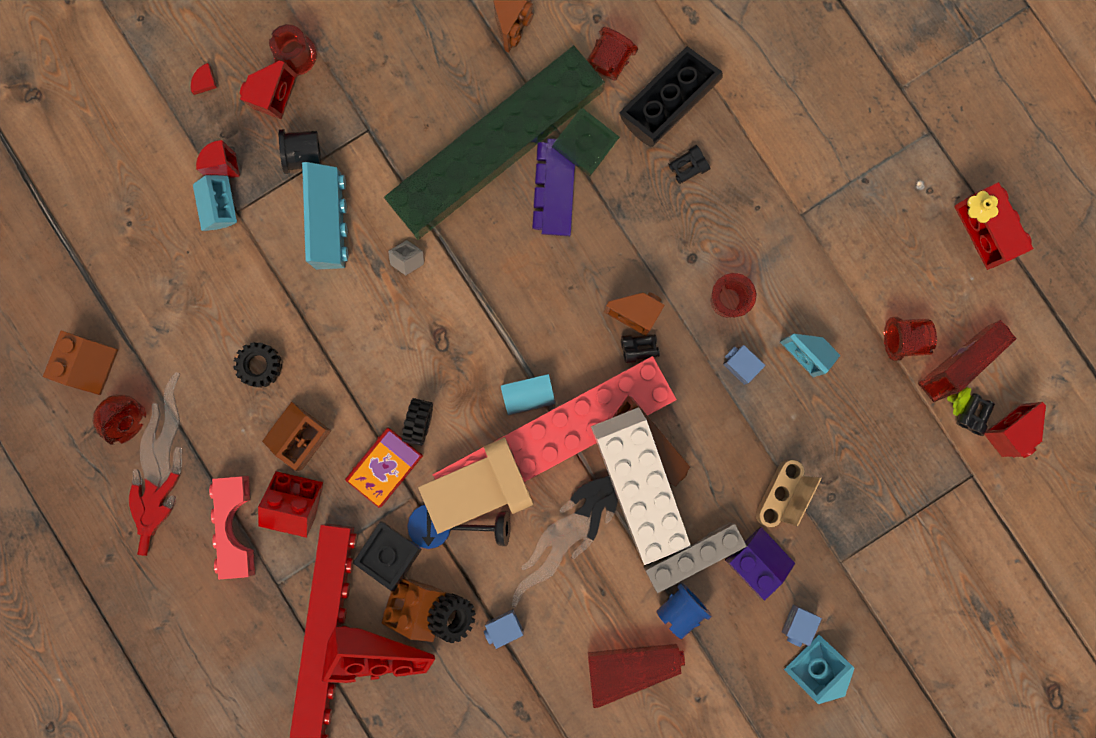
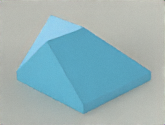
M792 334L780 341L812 377L826 374L840 357V354L823 337Z
M818 635L811 645L807 646L784 670L817 704H821L846 695L855 668L825 639Z

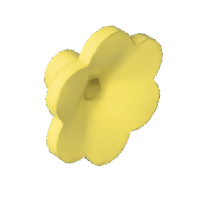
M986 191L978 192L976 196L970 197L967 201L970 207L968 215L971 218H977L980 223H986L990 218L998 215V208L996 207L998 200L995 196H989Z

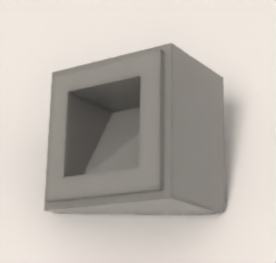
M408 240L388 251L391 266L405 276L424 264L423 251Z

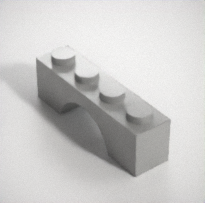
M729 522L708 533L703 539L691 545V547L661 558L643 568L655 591L659 593L747 546L736 525Z

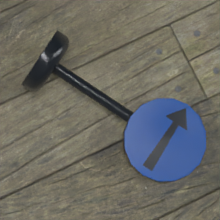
M422 505L415 509L409 517L408 533L415 544L426 549L437 548L445 543L451 530L494 532L495 541L499 546H507L510 538V515L508 511H501L496 516L495 525L460 524L437 534L426 506Z

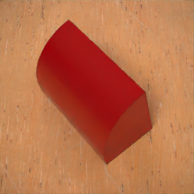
M224 141L211 142L199 153L196 170L204 176L222 175L228 176V178L240 176L236 153Z

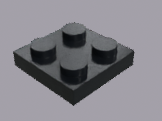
M380 521L353 564L390 591H395L422 549L389 525Z

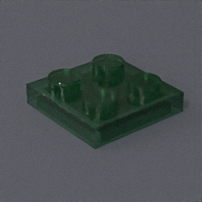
M581 107L552 145V148L588 176H591L620 137Z

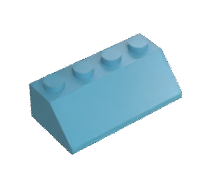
M302 162L305 260L316 270L345 268V261L349 259L348 248L344 247V237L348 236L347 223H343V213L347 212L346 199H342V190L346 189L345 175H342L337 167Z

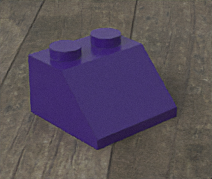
M759 527L745 541L747 547L730 555L725 561L758 597L765 601L783 584L795 562L762 527Z

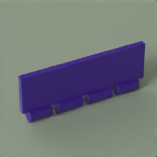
M547 139V143H537L536 160L544 161L546 164H536L535 184L544 185V188H535L534 208L543 209V211L533 212L532 229L542 230L541 234L571 236L576 141Z

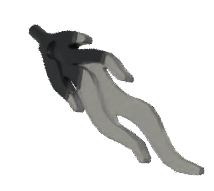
M609 475L579 487L570 500L560 508L559 511L564 513L572 509L580 500L586 499L585 504L580 509L556 521L541 535L530 560L523 564L521 569L526 570L534 566L544 550L552 545L551 552L538 570L520 582L514 593L513 607L517 606L521 595L526 589L554 575L564 554L575 542L584 537L583 543L572 553V559H575L592 544L598 532L601 513L605 507L606 516L604 521L605 523L611 521L616 511L618 498Z

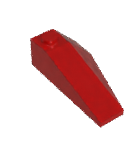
M348 626L335 627L327 643L322 682L351 683L356 682L355 677L371 676V680H375L387 673H393L396 677L427 673L433 664L435 655L360 628H350Z

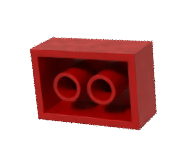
M999 182L981 190L986 191L989 196H995L998 200L996 206L998 208V215L990 218L986 223H980L977 218H971L968 215L970 207L967 201L970 197L976 196L977 193L954 206L987 270L1034 249L1031 245L1030 235L1024 231L1020 223L1018 212L1012 208L1008 200V193L1001 187Z

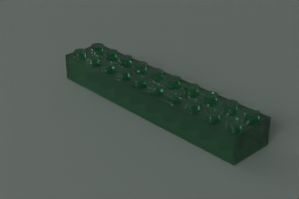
M573 45L385 195L384 199L414 237L419 240L534 148L538 142L544 140L604 91L605 81Z

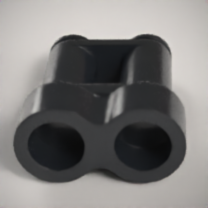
M697 145L689 148L687 153L673 160L670 164L668 163L670 170L676 173L677 176L675 178L679 184L711 169ZM689 162L691 163L692 167L679 173V168Z
M656 335L621 336V347L625 363H633L637 359H645L652 356L659 357L660 351L656 347ZM649 344L652 348L638 349L637 346Z
M973 393L964 413L960 414L956 424L976 435L984 436L988 428L986 424L995 403L989 400L985 401L982 399V396ZM979 404H981L983 408L979 414V417H977L974 414Z

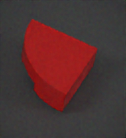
M208 63L199 67L192 77L191 92L194 95L217 88L211 66Z

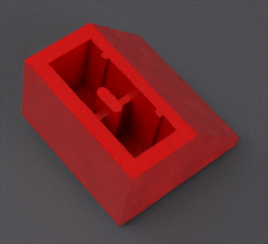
M275 471L258 506V527L307 538L315 520L323 482Z

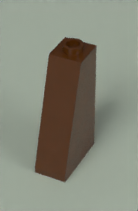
M628 395L613 417L638 407L640 408L648 422L668 482L676 487L687 476L690 466L633 397Z

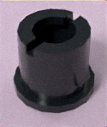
M279 129V150L284 174H289L290 170L302 169V162L321 164L317 131L286 133L285 129Z

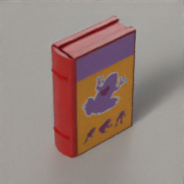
M389 427L377 437L378 439L356 466L352 467V471L345 478V481L378 508L385 504L423 457L409 443L403 442L402 438Z

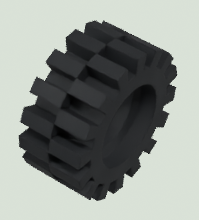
M252 342L250 345H244L242 351L238 350V358L234 357L236 366H233V368L237 371V378H240L244 384L260 388L262 386L267 387L269 383L276 381V376H280L279 369H282V364H280L281 357L277 355L278 352L271 348V346L260 342ZM255 356H262L267 362V367L261 374H254L249 368V363Z
M412 398L406 414V420L404 421L402 431L403 442L420 446L424 444L432 417L433 402Z
M446 593L445 597L442 595L438 597L440 602H433L434 609H429V613L432 616L427 617V621L430 622L428 628L432 630L431 633L446 642H460L461 636L463 638L468 636L467 630L471 632L473 627L470 624L475 623V619L472 616L476 615L470 601L454 593ZM456 610L454 620L447 626L450 614Z

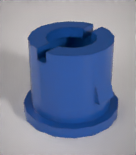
M680 583L677 585L679 590L675 594L672 593L669 599L656 610V613L664 624L670 622L672 626L669 629L678 638L683 639L695 627L700 626L701 621L704 619L709 620L712 614L685 584Z

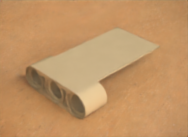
M505 437L484 446L487 458L418 487L437 534L508 504L512 514L534 505Z
M785 460L781 462L756 510L757 521L767 527H775L781 521L798 526L822 478L803 476L804 468L798 461ZM790 464L796 468V474L792 478L786 475V468ZM781 486L785 490V496L783 499L778 500L775 497V490ZM767 509H772L774 512V519L770 522H766L763 516Z

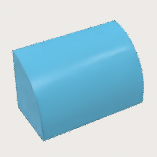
M205 175L193 184L201 231L222 229L237 223L228 176Z
M549 374L501 385L508 415L555 404Z

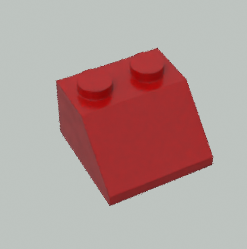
M279 60L248 75L246 82H243L240 88V100L254 110L282 119L297 73L285 62Z
M1043 402L1021 404L989 428L984 435L1001 457L1026 458L1032 455L1037 450L1035 447L1042 442L1046 405Z

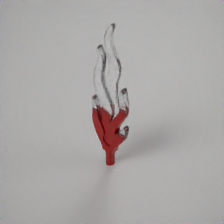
M176 372L170 378L164 391L165 422L159 438L156 441L155 435L161 413L159 405L153 403L152 416L141 439L140 461L145 478V492L143 496L141 492L142 477L138 469H133L132 471L133 480L129 494V507L137 527V534L140 535L137 555H148L151 536L155 535L158 527L170 515L176 502V496H170L163 504L165 498L176 485L182 468L181 447L175 448L172 468L170 467L171 445L180 424L179 412L174 397L175 385L180 377L179 372Z

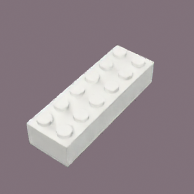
M638 407L591 426L635 546L644 565L691 547L648 422L640 408Z

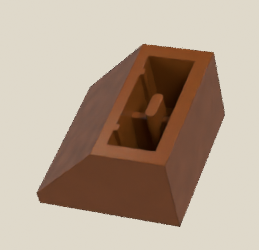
M493 0L495 19L504 50L508 53L513 46L516 47L519 44L523 27H528L532 21L534 14L532 13L533 4L531 0Z
M291 402L262 442L277 458L295 471H300L304 469L331 430L294 402Z
M404 577L396 590L391 591L381 623L411 640L433 642L435 635L428 628L430 622L427 621V617L432 616L429 613V609H434L433 602H440L438 597L441 595L445 597L446 592L434 586Z

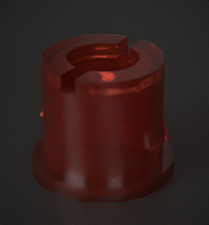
M285 24L273 30L272 38L269 39V46L275 62L279 60L285 62L297 73V76L311 70L317 57L313 42L294 25ZM294 41L302 46V49L296 48L289 53L282 52L287 44Z
M601 27L599 31L600 38L596 39L595 46L586 63L594 69L597 66L595 71L602 76L617 81L624 67L629 63L628 60L631 55L637 54L638 47L621 33L608 27Z
M730 273L725 274L716 281L712 288L710 302L716 314L725 318H736L744 316L751 311L755 305L757 293L754 284L749 278L743 274ZM725 286L726 290H733L737 293L739 304L735 310L728 309L722 304L719 295L722 292L721 288Z
M898 316L890 317L887 320L884 328V345L886 353L891 360L899 361L908 356L933 354L932 349H935L937 344V333L932 320H902Z

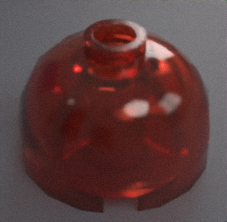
M118 394L109 396L97 406L93 413L92 421L95 431L110 445H114L113 442L118 441L121 444L125 443L141 430L143 424L140 421L142 416L146 418L145 407L130 396Z

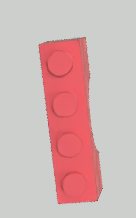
M249 476L212 479L209 493L214 503V509L211 510V521L215 524V534H213L212 543L217 551L214 571L218 574V580L255 575L254 550L243 546L236 539L232 528L233 517L236 511L244 503L250 501Z

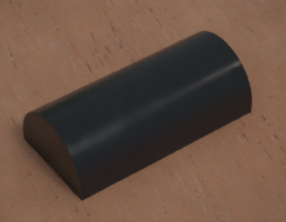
M686 46L619 112L620 117L627 128L640 141L653 147L723 78V73L690 47Z

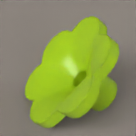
M971 388L961 389L959 394L949 393L947 401L953 403V415L958 416L964 413L971 398Z

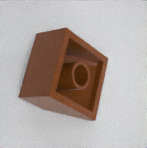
M649 292L648 295L639 293L609 301L604 313L646 336L665 305L660 303L662 299Z
M61 330L43 377L66 386L101 395L118 349Z

